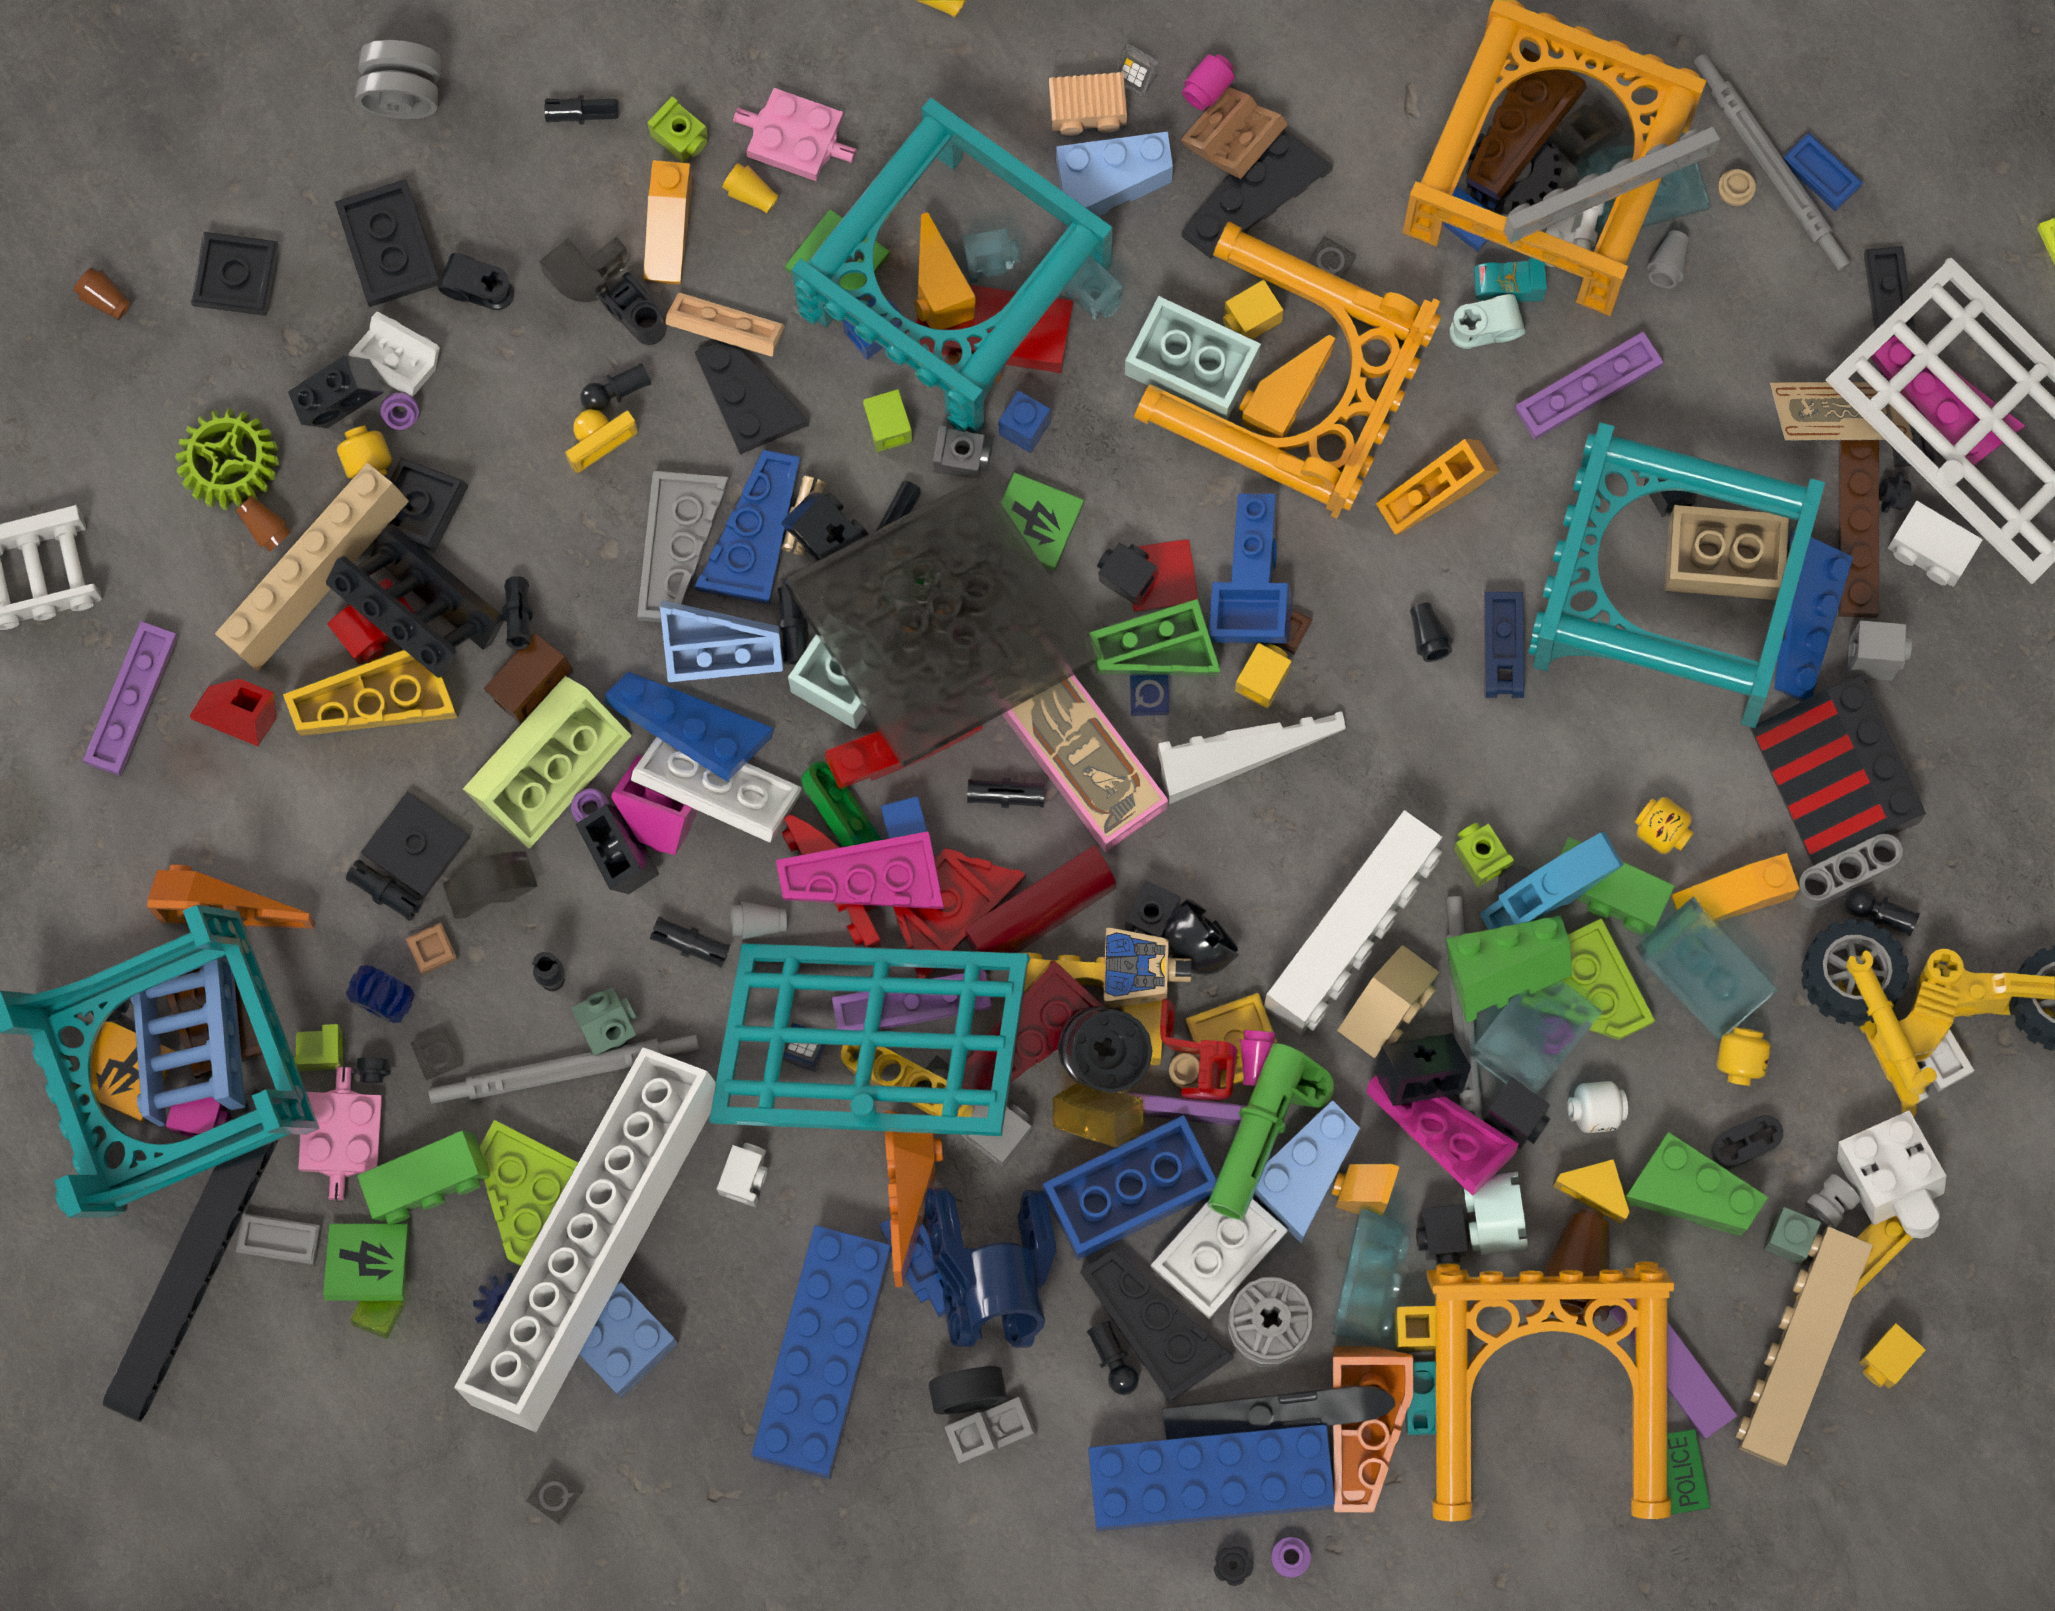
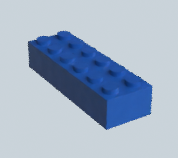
M814 1225L752 1451L754 1460L831 1480L892 1254L891 1245Z
M1326 1425L1088 1448L1096 1531L1333 1509L1335 1505Z

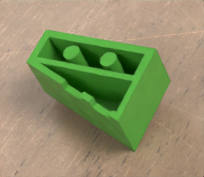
M1198 599L1090 632L1085 637L1097 674L1218 676L1221 672Z
M1560 915L1446 938L1449 973L1466 1023L1477 1019V1012L1495 1005L1499 1009L1508 1005L1510 997L1527 990L1529 994H1532L1572 976L1570 940Z
M1668 1132L1625 1196L1627 1205L1632 1207L1645 1208L1656 1211L1661 1215L1674 1216L1692 1221L1697 1225L1742 1236L1748 1230L1768 1197Z

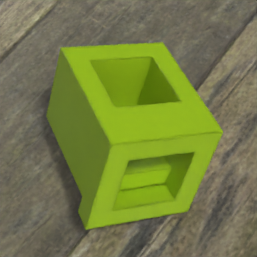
M673 96L647 122L650 136L682 163L690 156H697L707 144L708 134L706 126L683 108ZM680 124L686 128L683 132H675Z
M1474 823L1458 833L1460 840L1456 842L1454 851L1478 888L1501 875L1505 869L1512 867L1514 862L1512 856L1507 853L1489 823L1480 828L1478 823ZM1484 843L1488 846L1490 852L1486 855H1481L1476 851V845Z

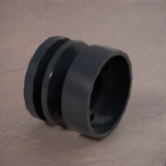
M1101 1006L1085 1008L1071 1016L1060 1031L1057 1046L1060 1063L1069 1077L1083 1086L1110 1093L1128 1090L1141 1081L1150 1067L1153 1052L1150 1035L1141 1021L1127 1012ZM1095 1042H1100L1107 1047L1105 1054L1098 1053L1096 1049H1093Z

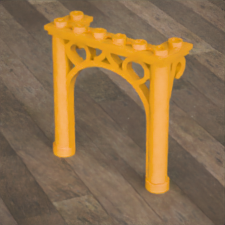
M1228 221L1213 256L1321 306L1341 326L1348 342L1351 360L1346 391L1333 412L1320 424L1304 433L1284 438L1266 437L1253 433L1151 384L1148 385L1138 405L1134 419L1148 424L1150 421L1327 505L1326 509L1332 511L1331 516L1337 519L1342 508L1350 511L1363 483V480L1357 478V476L1366 477L1374 460V457L1368 455L1373 443L1381 446L1390 427L1389 424L1384 422L1389 410L1397 412L1406 393L1399 388L1405 377L1412 380L1421 359L1415 357L1419 346L1428 347L1442 317L1435 313L1440 301L1433 298L1432 302L1424 300L1421 308H1419L1415 302L1397 293L1388 292L1382 298L1242 232V227ZM1350 316L1375 328L1358 336ZM1396 338L1405 341L1401 349H1399V343ZM1378 339L1388 345L1390 355L1385 364L1374 367L1365 362L1361 348L1368 342ZM1360 373L1370 378H1380L1389 374L1377 401L1372 399L1367 393L1365 387L1366 378L1360 377ZM1355 394L1358 402L1350 405ZM1358 415L1369 417L1356 444H1354L1353 435L1350 430L1342 424H1336L1339 420L1345 424L1348 419ZM1328 434L1338 435L1342 438L1345 445L1340 459L1333 462L1323 460L1317 450V440ZM1307 445L1309 457L1304 461L1285 451Z
M1641 1261L1635 1263V1268H1624V1276L1621 1270L1599 1271V1276H1583V1272L1579 1270H1563L1559 1272V1276L1543 1277V1272L1534 1270L1519 1272V1277H1503V1272L1483 1271L1479 1273V1277H1469L1467 1270H1460V1265L1438 1264L1436 1265V1270H1427V1279L1436 1298V1498L1432 1500V1517L1441 1521H1464L1472 1518L1471 1392L1480 1368L1495 1351L1510 1341L1525 1335L1548 1331L1574 1333L1592 1339L1610 1350L1625 1367L1632 1389L1631 1515L1642 1519L1670 1517L1671 1498L1667 1496V1298H1669V1291H1674V1282L1665 1268L1658 1267L1657 1262ZM1635 1298V1307H1632L1627 1299ZM1560 1299H1590L1583 1311L1585 1323L1577 1321V1314L1569 1313L1563 1309ZM1468 1300H1475L1468 1309ZM1511 1300H1542V1303L1533 1313L1525 1314L1527 1321L1519 1323V1311ZM1500 1306L1510 1312L1509 1324L1496 1335L1483 1330L1477 1325V1315L1485 1307ZM1600 1306H1621L1626 1311V1320L1619 1328L1606 1334L1593 1324V1313ZM1553 1311L1557 1318H1548V1316ZM1634 1327L1635 1364L1624 1348L1617 1343L1629 1335ZM1468 1329H1471L1473 1334L1485 1343L1477 1350L1468 1364Z

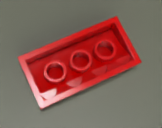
M969 285L975 295L974 319L944 330L965 329L987 321L1000 312L1017 292ZM1056 298L1009 357L1005 365L1062 373L1074 300ZM917 315L916 323L930 328L927 321L922 322ZM970 337L967 340L971 346V354H974L977 350L974 348V344L979 343L982 339ZM929 338L922 339L920 345L923 346L925 343L929 347V351L933 353L935 342ZM950 340L943 345L942 355H955L956 351L962 352V349L957 342Z

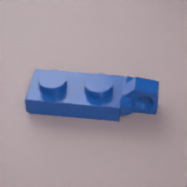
M889 1219L879 1224V1227L892 1249ZM922 1223L906 1279L920 1302L922 1303L929 1299L938 1317L945 1315L943 1302L945 1280L934 1266L929 1234Z

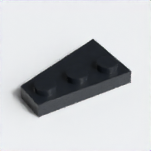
M719 341L695 351L697 361L740 455L809 426L808 420L738 346Z

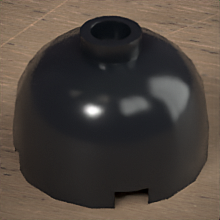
M1187 898L1175 909L1166 922L1164 938L1168 939V949L1170 950L1168 958L1191 959V972L1196 975L1208 976L1218 973L1239 956L1236 953L1238 947L1216 920L1212 923L1207 917L1203 916L1206 910L1202 906Z

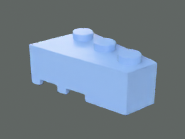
M1168 131L1056 146V164L1060 190L1095 215H1098V217L1108 213L1109 209L1128 200L1130 202L1172 182L1173 163Z
M661 600L660 612L668 682L783 671L779 626Z
M1333 1100L1266 1163L1254 1196L1300 1243H1302L1360 1130V1127Z

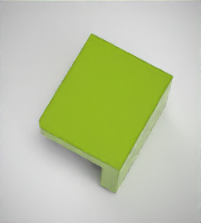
M898 389L864 399L863 406L871 428L876 453L913 442L911 427Z
M338 1024L322 1025V1031H306L296 1034V1057L293 1058L298 1071L336 1070V1067H343L344 1069L343 1030Z

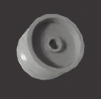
M399 40L373 41L363 45L359 51L358 70L362 76L356 83L355 101L357 106L377 116L392 119H419L433 115L438 107L439 91L435 83L440 79L442 60L440 54L421 44Z

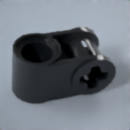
M452 253L438 285L439 292L454 300L470 302L497 311L507 308L512 303L514 290L509 282L507 273L502 268L477 261L463 254Z
M626 272L623 275V280L608 293L602 292L598 295L608 312L621 322L640 343L654 345L664 338L666 324L662 310L629 272ZM645 318L656 319V323L649 328L639 326V323Z

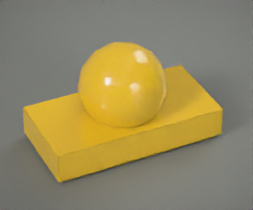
M589 409L577 416L573 424V433L579 443L565 452L568 463L575 473H580L637 434L636 422L627 410L611 422L602 412Z

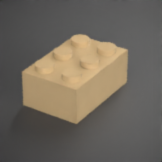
M1674 505L1668 524L1664 591L1776 600L1787 561L1789 518L1765 512Z

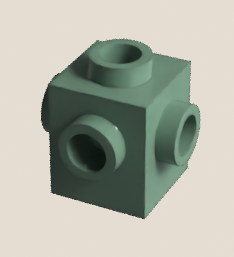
M613 987L603 992L594 993L587 1000L571 1007L594 1056L610 1048L621 1046L626 1040L636 1036L630 1021L636 1019L634 1011L626 997L621 1000L618 999Z

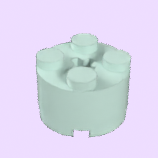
M1518 1171L1495 1174L1474 1196L1464 1188L1468 1213L1475 1212L1476 1222L1469 1223L1473 1251L1481 1250L1482 1256L1529 1250L1527 1239L1519 1240L1520 1237H1527L1520 1185H1512V1183H1519Z

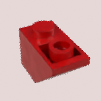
M240 678L208 686L190 713V719L258 747L276 720L274 692Z

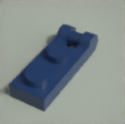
M1523 592L1484 593L1485 698H1497V694L1511 695V698H1524ZM1497 669H1511V679H1497Z

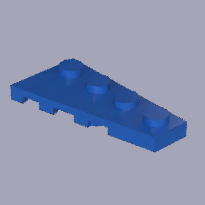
M766 450L762 451L742 491V496L726 523V528L718 544H715L709 556L708 564L695 584L696 591L770 604L782 551L781 546L786 532V528L781 522L788 516L801 463L800 457Z
M1791 532L1790 545L1792 544L1795 532ZM1810 537L1788 617L1786 635L1782 639L1779 650L1774 687L1775 690L1800 701L1813 696L1853 560V556Z
M627 672L605 695L604 703L727 782L773 735V727L631 672Z

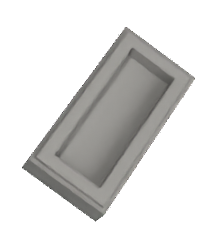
M243 1213L236 1253L315 1265L322 1227L316 1224Z

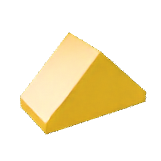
M1614 1159L1561 1173L1553 1185L1554 1188L1621 1225L1630 1213Z

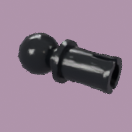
M639 363L637 366L613 377L610 374L606 375L608 383L605 385L595 382L586 385L581 391L580 400L585 409L602 411L608 406L610 398L615 397L618 403L622 402V397L647 385H651V381L643 364Z
M1854 888L1846 896V909L1854 917L1863 918L1872 915L1875 917L1873 923L1876 926L1879 922L1904 932L1908 936H1911L1920 913L1912 912L1887 901V896H1884L1882 903L1876 901L1872 891L1867 888Z
M1106 1321L1086 1332L1090 1336L1102 1361L1099 1364L1100 1368L1108 1366L1110 1369L1108 1376L1109 1387L1117 1394L1128 1395L1135 1391L1138 1386V1373L1133 1367L1124 1364L1122 1359L1129 1354L1127 1351L1123 1352L1110 1325V1321Z

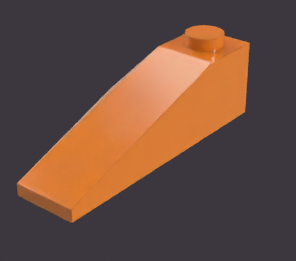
M170 865L169 870H157L147 900V908L160 923L187 924L183 910L195 905H203L239 911L244 926L314 929L315 925L314 919L307 912L197 871H192V867L187 865Z
M892 1110L884 1111L887 1114H901ZM885 1131L893 1274L895 1287H903L925 1215L926 1193L930 1187H933L935 1182V1162L943 1161L942 1139L934 1138L933 1133Z
M1333 1346V1388L1357 1385L1375 1386L1385 1389L1395 1398V1407L1389 1413L1379 1418L1334 1425V1512L1375 1511L1407 1410L1413 1398V1355L1375 1346Z

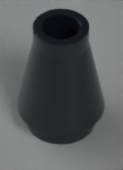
M1426 602L1414 606L1410 610L1413 621L1417 654L1421 655L1425 662H1434L1447 657L1452 652L1451 644L1453 639L1434 612L1431 603Z

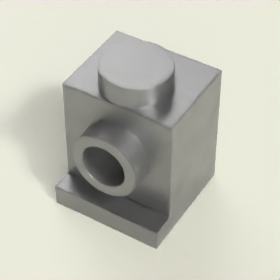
M939 426L933 459L934 472L979 480L980 469L988 468L991 446L985 445V435L947 429L946 426ZM957 447L970 449L965 455H960L956 452Z

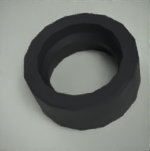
M996 1366L960 1370L938 1376L929 1381V1390L935 1414H956L979 1410L999 1404L1007 1398L1002 1369Z

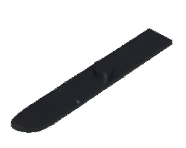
M1357 1385L1163 1407L1162 1414L1166 1439L1171 1440L1363 1422L1389 1413L1395 1407V1398L1385 1389L1375 1386Z

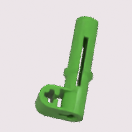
M1279 1043L1271 1045L1248 1105L1239 1111V1116L1242 1119L1207 1205L1209 1208L1232 1219L1243 1220L1245 1218L1278 1133L1285 1132L1284 1118L1290 1104L1321 1108L1331 1100L1334 1082L1331 1074L1326 1069L1295 1048Z

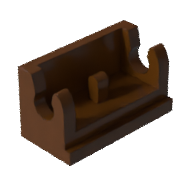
M534 633L531 636L530 645L525 649L518 650L484 687V690L495 699L494 702L521 725L565 676L569 677L574 670L563 654L538 634Z

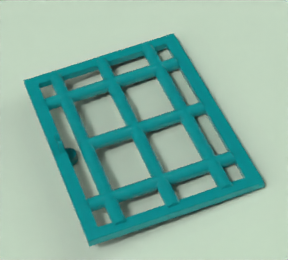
M742 944L709 1118L710 1123L1002 1136L1027 968L1030 961L1029 955L1023 953ZM756 961L784 962L782 973L754 972ZM800 963L874 966L872 977L798 974ZM890 966L965 969L963 980L888 977ZM980 970H1009L1008 982L979 981ZM751 988L779 989L773 1027L744 1026ZM795 989L870 992L863 1030L788 1027ZM885 993L960 996L955 1034L879 1031ZM976 996L1006 997L1000 1036L970 1035ZM741 1041L770 1042L763 1081L734 1080ZM785 1043L860 1046L854 1085L780 1082L779 1077ZM876 1047L951 1049L952 1053L946 1088L870 1085ZM968 1050L997 1051L991 1090L962 1089ZM731 1095L760 1096L758 1108L729 1107ZM776 1097L852 1100L850 1104L852 1112L774 1109ZM874 1101L943 1104L941 1116L877 1113ZM959 1105L989 1106L987 1118L957 1117Z

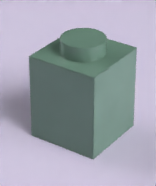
M1783 1207L1776 1216L1763 1250L1800 1265L1808 1257L1821 1222Z

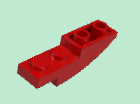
M965 694L898 719L897 723L893 726L828 749L824 756L839 789H842L868 778L871 781L926 759L981 731L983 727L968 695Z
M791 814L784 817L787 829L781 833L791 852L798 850L800 855L839 848L827 836L805 821ZM834 903L839 913L846 910L852 922L846 927L856 947L863 944L864 948L881 947L880 938L866 913L878 907L877 905Z

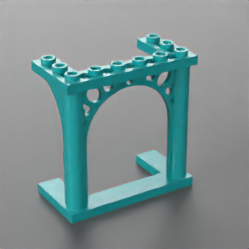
M930 97L921 108L922 121L810 260L805 262L800 258L791 269L796 304L799 308L797 311L806 321L814 325L816 322H819L827 328L834 319L839 322L845 319L855 327L854 331L861 339L869 344L875 341L885 348L884 353L894 363L900 366L904 363L916 371L915 376L923 384L930 388L936 385L943 390L945 413L948 416L947 421L955 429L963 432L967 430L970 433L978 434L985 425L984 400L1009 357L1083 264H1086L1101 276L1110 268L1113 227ZM963 152H965L1068 226V229L1009 303L995 316L983 323L965 329H932L910 321L889 304L875 278L873 252L876 239L883 224L932 162L938 158L954 170L962 161ZM858 251H860L865 257V260L862 263H846L849 260V258H852V260L854 261L855 255ZM849 273H860L867 278L866 284L856 290H847L841 287L839 282L844 275ZM870 295L876 300L874 306L868 307L867 301L858 299ZM894 320H900L902 326L897 328L891 323ZM970 337L982 339L979 343L974 344V348L977 349L974 354H971V346L967 341ZM929 338L935 342L933 353L929 351V347L925 343L923 346L920 345L922 339ZM950 340L957 342L962 349V358L955 365L946 363L942 357L943 345Z
M1600 422L1597 433L1588 434L1581 468L1578 469L1573 491L1580 492L1577 504L1568 505L1563 526L1569 527L1566 541L1558 540L1553 562L1559 563L1556 577L1548 575L1542 597L1549 599L1546 613L1538 611L1533 627L1528 653L1535 656L1533 668L1548 672L1551 661L1564 656H1592L1637 665L1747 695L1748 699L1741 725L1756 728L1769 691L1825 482L1810 478L1806 487L1614 436L1615 426ZM1632 472L1639 474L1638 479L1648 478V483L1642 487L1637 486ZM1612 473L1618 474L1626 481L1628 492L1625 496L1618 497L1610 493L1605 484L1607 475ZM1676 490L1696 493L1796 520L1793 531L1795 532L1792 544L1789 545V555L1759 662L1645 631L1629 622L1614 608L1605 594L1600 581L1598 551L1608 525L1623 508L1643 496L1661 491ZM1598 492L1610 504L1608 511L1605 513H1600L1596 510V508L1600 509L1601 506ZM1590 520L1595 527H1587L1588 521ZM1588 536H1592L1596 539V543L1589 545L1585 539ZM1580 550L1586 553V555L1578 558ZM1585 569L1589 572L1590 577L1587 582L1577 583L1570 587L1571 583L1579 580L1581 572H1578L1579 570ZM1589 591L1596 595L1597 602L1586 611H1576L1570 606L1571 599L1578 593ZM1601 611L1609 615V623L1603 622L1600 618H1598V623L1589 621L1598 616Z
M195 905L183 910L190 929V933L85 979L36 994L0 990V1033L32 1037L34 1043L32 1048L33 1057L38 1066L44 1070L48 1081L45 1085L47 1095L58 1108L61 1117L59 1119L61 1133L65 1139L70 1141L74 1152L72 1162L78 1175H66L54 1180L57 1188L55 1192L56 1202L60 1210L66 1213L67 1218L115 1217L126 1212L124 1205L287 1135H307L320 1129L239 911ZM226 956L276 1090H264L252 1095L257 1110L187 1140L159 1145L134 1139L118 1129L109 1120L95 1096L91 1079V1057L101 1027L111 1013L129 998ZM93 1011L94 1020L90 1025L84 1020L77 1018V1015L81 1013L83 1017H87ZM73 1026L83 1033L84 1043L80 1047L71 1048L63 1042L61 1031L65 1027ZM69 1056L78 1057L80 1067L77 1071H74V1064ZM85 1094H87L90 1098L88 1104H86V1101L83 1096ZM99 1126L103 1127L106 1133V1138L102 1142H100V1134L96 1131ZM120 1141L125 1147V1157L121 1165L111 1169L107 1161V1152L115 1142ZM136 1151H143L147 1159L144 1161L136 1160ZM157 1152L163 1153V1155L157 1157ZM136 1160L138 1166L132 1168Z

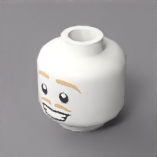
M1611 1081L1581 1083L1575 1089L1574 1097L1568 1099V1116L1571 1121H1576L1579 1129L1584 1133L1615 1131L1621 1125L1622 1120L1627 1119L1628 1102L1624 1090H1619L1616 1084Z

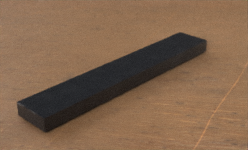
M1903 246L1867 249L1864 252L1875 331L1910 298ZM1912 316L1905 324L1916 334L1914 318ZM1881 371V374L1889 381V379ZM1910 425L1913 439L1910 440L1934 462L1933 447ZM1892 447L1895 468L1912 466Z

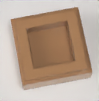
M441 923L406 938L422 976L458 960Z

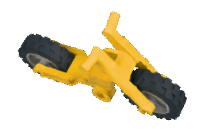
M1846 919L1845 923L1839 924L1837 921L1830 924L1827 930H1821L1815 936L1806 952L1801 967V972H1803L1801 981L1803 989L1808 990V1000L1812 1005L1816 1003L1820 1008L1819 1012L1825 1017L1830 1015L1836 1018L1835 1022L1845 1025L1846 1022H1853V1026H1860L1859 1028L1862 1033H1865L1886 1078L1892 1083L1901 1101L1902 1113L1910 1110L1912 1116L1915 1117L1917 1103L1919 1102L1918 1095L1923 1094L1925 1087L1935 1081L1937 1077L1936 1071L1931 1067H1926L1921 1071L1917 1062L1924 1061L1933 1054L1947 1035L1948 1030L1953 1024L1954 1017H1969L1985 1013L2013 1015L2016 1018V1027L2020 1032L2024 1030L2028 1034L2026 1038L2034 1044L2039 1042L2044 1045V1049L2050 1051L2055 1049V946L2048 951L2046 948L2040 949L2033 957L2029 956L2016 974L1972 973L1964 969L1963 961L1956 952L1950 949L1936 950L1930 955L1917 980V993L1913 999L1909 1015L1900 1021L1897 1020L1893 1009L1899 1002L1908 983L1909 973H1907L1909 962L1907 955L1903 956L1901 952L1903 949L1898 939L1894 941L1890 937L1891 932L1882 927L1880 930L1874 927L1875 923L1867 920L1864 923H1858L1857 919ZM1847 949L1848 961L1842 960L1834 955V953ZM1855 949L1863 952L1861 957L1856 956ZM1873 959L1876 960L1882 971L1873 970ZM1828 962L1843 970V972L1829 976L1827 970ZM1939 962H1947V966L1939 964Z

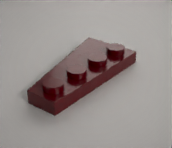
M1051 961L1024 991L1010 1083L1057 1050L1060 1031L1071 1016L1085 1008L1094 1006L1104 1007L1056 961ZM1003 1016L986 1035L1000 1036ZM971 1051L966 1059L962 1089H992L997 1051Z

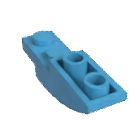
M1601 832L1560 855L1498 896L1499 900L1482 911L1480 916L1488 930L1545 918L1560 906L1573 902L1624 864L1607 834Z

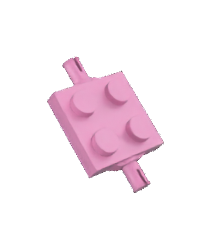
M773 88L766 106L759 114L741 109L740 107L735 112L734 123L753 128V137L747 148L748 158L817 181L823 165L830 160L831 156L851 164L856 156L857 148L837 142V132L843 120L842 111Z
M336 1067L335 1090L325 1093L307 1092L320 1129L307 1135L300 1134L298 1170L303 1172H319L329 1176V1200H335L336 1185H338L337 1199L339 1201L345 1200L346 1177L361 1174L378 1167L382 1095H365L351 1091L353 1068L345 1067L344 1082L343 1067Z

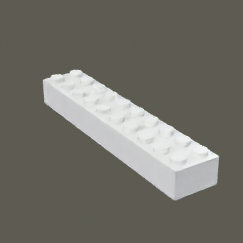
M644 1047L641 1049L454 1387L471 1406L537 1432L711 1113L716 1082L708 1071Z

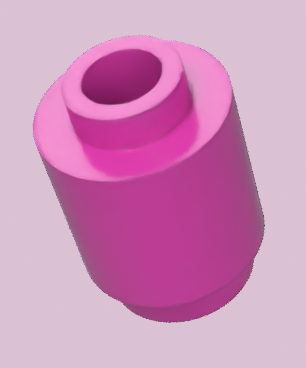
M1219 54L1215 57L1206 55L1185 80V87L1181 91L1182 96L1189 104L1201 111H1204L1207 106H1213L1235 80L1232 72L1234 69L1233 65Z

